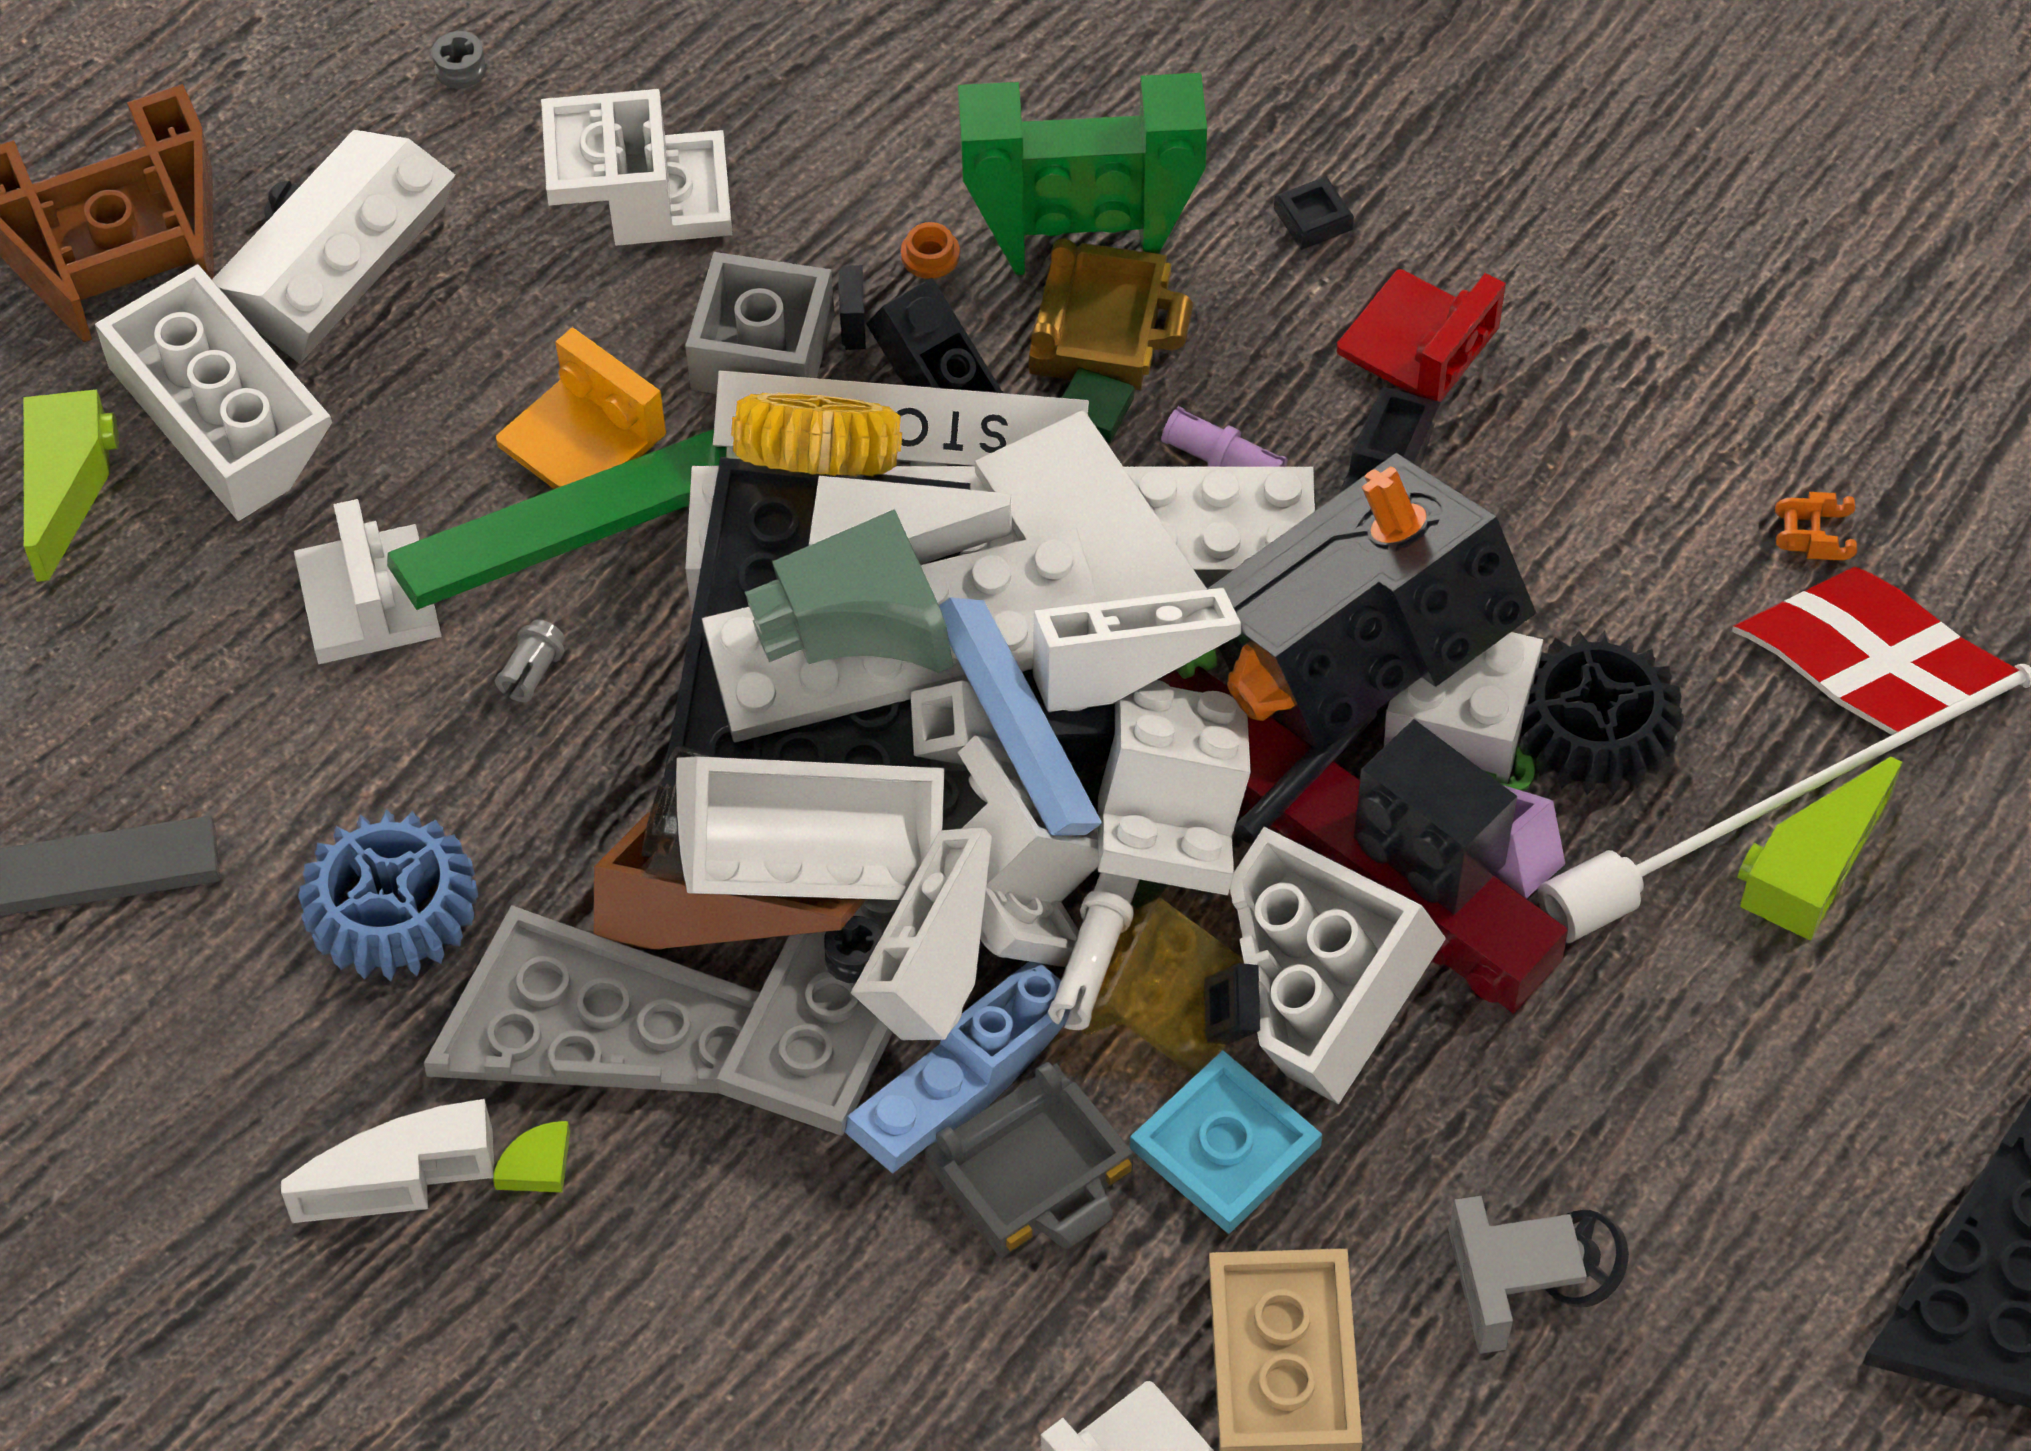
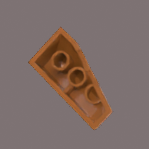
M649 812L594 866V935L617 941L620 944L637 950L647 948L664 949L841 930L865 902V899L687 893L680 854L678 819Z

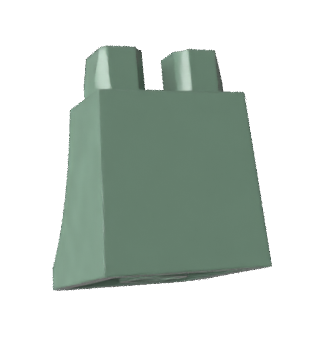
M895 509L772 561L777 580L745 592L748 605L754 617L752 621L756 634L769 662L802 650L808 664L843 657L873 656L910 662L937 673L953 667L944 617Z

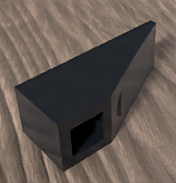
M933 278L926 280L883 305L866 323L896 374L907 386L1003 393Z

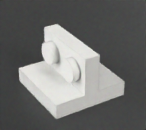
M358 499L333 504L341 540L294 551L318 664L442 637L434 604L416 610L387 567L388 552L419 541L416 524L379 532L376 521L364 523Z

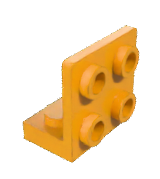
M573 327L555 341L560 367L558 371L560 380L496 435L498 448L553 489L641 457L666 435L661 391Z

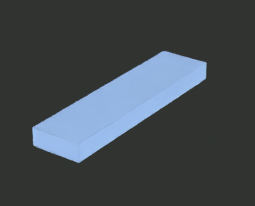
M948 598L939 607L946 623L949 644L1048 832L1052 836L1088 834L1101 825L1102 822L984 600Z

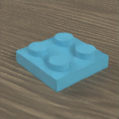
M1224 1050L1130 1136V1149L1228 1234L1316 1152L1322 1143V1133Z

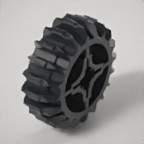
M1605 630L1597 638V642H1588L1583 634L1578 631L1575 637L1572 638L1571 646L1555 637L1552 644L1548 646V652H1541L1539 668H1536L1534 684L1530 688L1528 705L1525 706L1521 729L1520 751L1526 756L1537 758L1536 768L1538 769L1539 776L1552 771L1558 772V782L1561 789L1567 786L1572 779L1583 782L1582 786L1586 795L1594 790L1596 783H1604L1611 794L1614 795L1620 789L1622 779L1638 788L1640 783L1644 781L1646 772L1657 775L1664 766L1665 757H1671V753L1677 747L1679 738L1677 733L1681 731L1684 720L1682 708H1680L1682 699L1680 687L1671 685L1672 675L1670 674V666L1654 667L1655 657L1653 649L1640 654L1632 652L1634 645L1632 644L1631 637L1622 642L1620 646L1609 643L1610 640ZM1577 685V688L1574 690L1562 692L1559 699L1550 700L1560 691ZM1643 725L1632 735L1615 740L1617 735L1631 732L1632 726Z

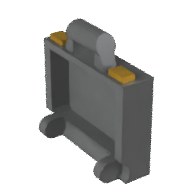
M1049 1062L1035 1069V1077L964 1124L954 1130L947 1126L936 1133V1142L925 1148L926 1165L1001 1259L1041 1232L1049 1236L1061 1247L1071 1248L1113 1220L1111 1206L1104 1190L1133 1172V1152L1080 1087L1064 1075L1057 1063L1052 1066ZM1090 1200L1089 1203H1087L1071 1215L1067 1216L1066 1218L1058 1222L1060 1219H1062L1063 1217H1065L1066 1215H1068L1069 1213H1071L1072 1211H1074L1075 1209H1077L1078 1207H1080L1081 1205Z

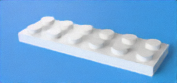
M1077 527L921 565L938 605L950 597L984 600L1022 672L1033 669L1035 610L1100 603ZM750 607L702 618L706 640L734 742L911 699L912 691L957 681L969 682L951 646L953 667L940 673L910 662L873 656L843 657L808 664L802 650L769 662L756 634L752 621L754 617Z

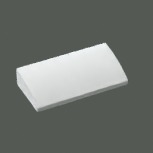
M716 757L677 758L678 834L687 893L902 900L936 836L942 830L944 768Z

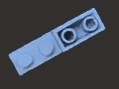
M1030 961L964 1011L957 1025L949 1032L945 1040H941L938 1046L847 1116L845 1133L893 1174L927 1146L936 1142V1133L947 1126L954 1130L984 1111L1022 1074L1066 1024L1071 1010L1065 1009L1059 1024H1056L1048 1014L1051 1002L1054 1001L1061 980L1041 963Z

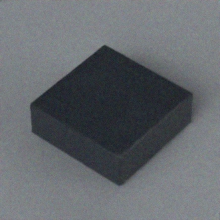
M1327 176L1274 197L1275 212L1301 250L1353 230L1354 216Z
M863 265L842 266V270H839L840 326L842 346H845V350L866 349Z
M1236 963L1205 977V1038L1207 1043L1228 1045L1259 1032V965Z

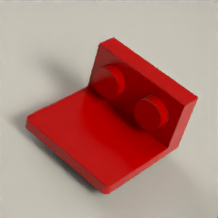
M1398 269L1337 342L1336 352L1339 356L1410 394L1441 402L1500 328L1506 283L1484 273L1470 292L1463 289L1454 297L1411 273Z

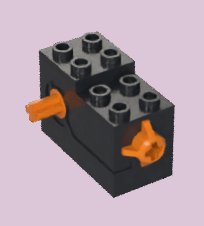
M1397 453L1206 589L1224 588L1241 622V635L1218 646L1230 670L1227 686L1238 706L1250 718L1264 721L1272 715L1319 752L1421 677L1437 687L1536 614L1497 516Z

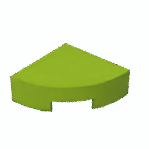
M568 1121L542 1124L517 1137L505 1149L496 1165L493 1176L495 1190L563 1193L570 1139Z

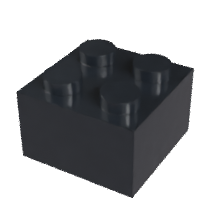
M1413 719L1361 769L1354 838L1368 857L1377 863L1389 864L1407 878L1413 890L1420 897L1431 903L1438 902L1455 915L1506 864L1517 795Z

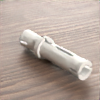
M1101 872L1094 891L1088 893L1084 898L1080 909L1083 922L1056 996L1048 1010L1049 1017L1056 1024L1061 1022L1065 1009H1069L1071 1011L1064 1028L1083 1030L1089 1026L1092 1018L1091 1013L1120 933L1127 930L1132 921L1134 911L1130 904L1139 879Z

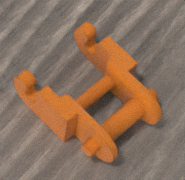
M1809 492L1808 498H1785L1778 501L1775 505V513L1777 516L1784 518L1785 531L1780 532L1776 536V545L1787 551L1806 552L1807 559H1851L1857 554V542L1854 539L1846 540L1845 547L1840 548L1838 536L1826 535L1825 531H1821L1820 517L1841 518L1851 515L1855 511V499L1847 496L1843 499L1842 505H1837L1836 493ZM1797 520H1811V530H1798Z

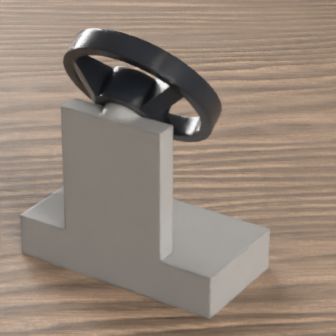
M1482 1196L1454 1200L1448 1231L1479 1354L1506 1350L1513 1323L1507 1299L1508 1294L1545 1289L1549 1295L1566 1305L1580 1308L1590 1307L1604 1301L1613 1294L1624 1278L1629 1259L1626 1237L1621 1228L1612 1219L1599 1212L1577 1210L1561 1216L1489 1226ZM1596 1221H1600L1607 1226L1615 1241V1263L1609 1276L1599 1267L1601 1259L1600 1249L1591 1240ZM1579 1222V1224L1577 1225V1227H1576L1575 1230H1574L1573 1224ZM1589 1276L1602 1285L1596 1291L1582 1297L1564 1296L1556 1288L1585 1283L1586 1278Z

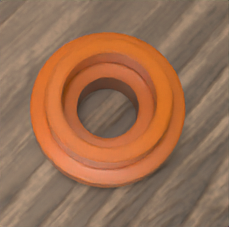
M925 222L913 227L901 245V260L904 267L911 274L920 278L934 279L943 277L955 269L960 259V247L957 239L947 227L935 222Z

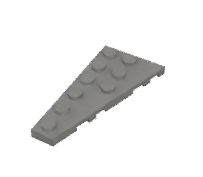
M511 905L424 1062L426 1077L718 1093L716 1078L760 993Z

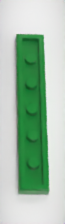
M714 429L392 550L387 554V567L415 609L419 610L688 506L690 503L692 466H719L720 457H726L727 447L713 445Z

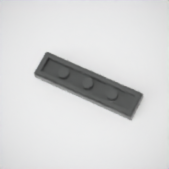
M212 815L0 848V916L220 882L216 827Z

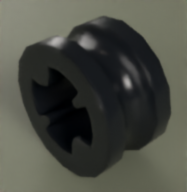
M852 916L841 930L826 931L824 950L825 965L828 972L837 980L845 983H856L883 935L880 927L873 920L866 917ZM860 943L866 945V954L855 950L849 956H846L842 952L843 945L854 949Z

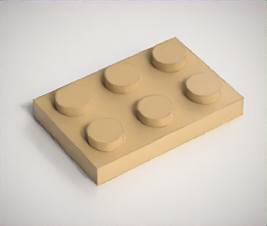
M1348 1249L1209 1253L1219 1451H1361L1363 1442Z

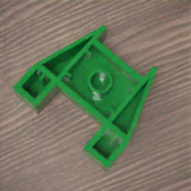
M1201 73L1142 75L1140 77V116L1022 122L1019 82L958 85L963 182L1016 275H1025L1024 236L1026 235L1057 236L1065 233H1116L1123 230H1139L1141 252L1160 253L1206 169L1207 121Z

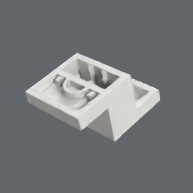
M659 89L541 99L546 191L549 206L609 200L615 246L732 235L723 130L665 135Z
M1155 680L1115 702V735L1098 795V816L1102 822L1098 826V872L1228 895L1234 875L1232 834L1251 773L1247 714L1238 706L1233 697L1219 691L1201 693L1174 688L1162 681Z
M975 735L957 753L971 774L969 783L972 789L982 800L987 802L962 829L984 828L992 835L980 939L992 953L1002 958L1006 957L1066 967L1079 930L1061 902L1098 867V827L1086 835L1052 836L1048 832L1002 742Z

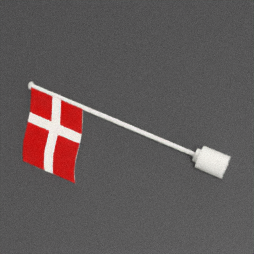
M1854 566L1734 625L1732 632L1746 637L1778 655L1837 704L1891 734V736L1637 865L1629 858H1621L1617 853L1607 850L1540 884L1538 887L1540 908L1568 928L1566 942L1571 943L1638 909L1641 902L1640 892L1644 888L1643 876L2018 685L2024 688L2030 687L2031 667L2026 664H2018L2013 667L1965 640L1902 590L1870 572Z

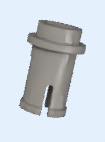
M538 619L533 620L530 625L521 627L517 634V647L502 672L498 673L495 679L497 688L504 694L511 683H515L521 676L520 681L509 697L519 702L531 700L534 690L551 662L559 661L564 654L562 644L565 641L563 633L553 624Z

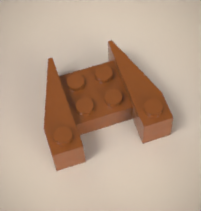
M183 84L127 102L139 145L138 149L34 184L30 180L15 141L12 140L0 144V257L83 342L92 340L80 300L190 263L191 268L198 264L211 280L214 278L212 166L201 123Z

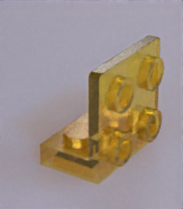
M1158 898L1133 910L1134 915L1130 926L1127 927L1126 931L1120 933L1091 1013L1092 1018L1089 1026L1080 1031L1088 1036L1109 1026L1124 1024L1195 1076L1226 1046L1225 1044L1207 1043L1205 1038L1204 979L1236 963H1244V960L1162 898Z

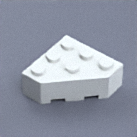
M1263 827L1234 871L1230 885L1232 903L1238 911L1243 937L1240 939L1244 964L1259 965L1260 1031L1257 1032L1259 1045L1287 1077L1339 1104L1446 938L1422 905Z

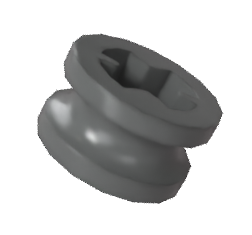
M454 31L440 36L434 43L432 57L436 77L442 84L456 89L468 88L477 84L484 77L486 72L482 42L477 36L470 32ZM463 56L461 63H455L456 57Z

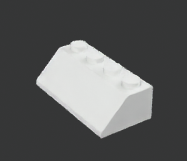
M353 130L221 269L212 281L255 330L300 364L444 208L455 174L409 138Z
M198 264L95 323L109 369L237 521H240L291 489L332 424L331 417Z

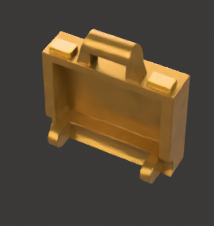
M1057 239L1053 244L1051 264L1037 322L1032 331L1029 352V374L1072 380L1078 368L1081 367L1133 385L1134 389L1141 390L1144 375H1149L1153 350H1176L1185 345L1193 310V302L1187 295L1168 290L1171 263H1166L1167 255L1081 243L1080 246L1076 247V244L1071 240ZM1159 309L1168 310L1164 330L1155 329Z

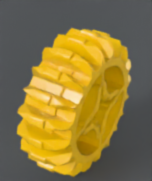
M781 392L777 394H750L737 401L736 416L732 417L731 436L734 439L733 452L744 462H751L753 465L767 466L769 469L805 472L812 475L828 474L832 476L849 475L856 477L857 475L873 476L875 474H884L896 467L897 454L901 452L903 432H900L901 416L889 406H881L879 403H868L863 400H852L843 397L801 393L787 394Z

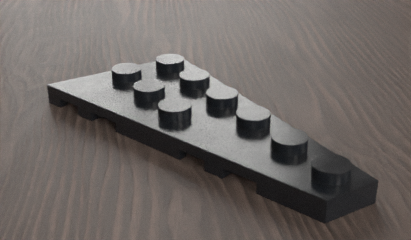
M2031 1097L2016 1121L2012 1123L1990 1162L1983 1169L1938 1239L1930 1256L1898 1302L1895 1311L1883 1330L1877 1335L1868 1349L1862 1364L2031 1408Z

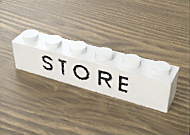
M718 371L713 445L727 447L726 458L740 459L733 452L734 439L731 436L732 417L736 416L738 400L750 394L801 393L843 397L852 400H863L868 403H879L881 406H889L901 416L900 432H903L901 452L897 454V461L911 462L910 466H975L976 460L1079 411L1085 410L1088 415L1089 400Z

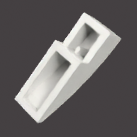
M485 1099L439 1106L396 1118L359 1133L316 1156L281 1181V1194L292 1223L428 1209L427 1185L493 1178V1131Z

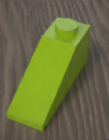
M97 389L23 397L24 549L37 582L50 580L110 474L109 450L119 448L116 416L114 412H104Z
M1890 756L1777 824L1764 847L1753 843L1737 878L1746 882L1740 907L1812 941L1889 802L1902 766V761Z

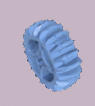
M386 809L380 823L370 824L360 814L357 821V830L348 832L336 826L335 833L333 834L336 844L317 843L315 851L317 862L304 864L303 877L305 884L299 887L298 897L304 912L301 917L305 929L312 935L315 947L322 955L331 953L333 963L340 970L354 963L357 973L364 980L375 967H381L383 976L390 981L396 973V967L407 965L408 969L418 976L421 968L419 960L429 957L441 964L444 957L442 944L460 947L461 939L463 938L461 927L472 925L474 918L472 904L476 903V898H478L476 881L472 878L475 874L470 858H467V854H463L461 842L455 837V834L445 836L443 827L438 824L436 819L422 827L420 818L411 811L401 823L395 822L394 815ZM359 876V883L347 893L348 900L339 905L347 887ZM439 883L432 901L423 911L418 913V905L429 897L428 890Z

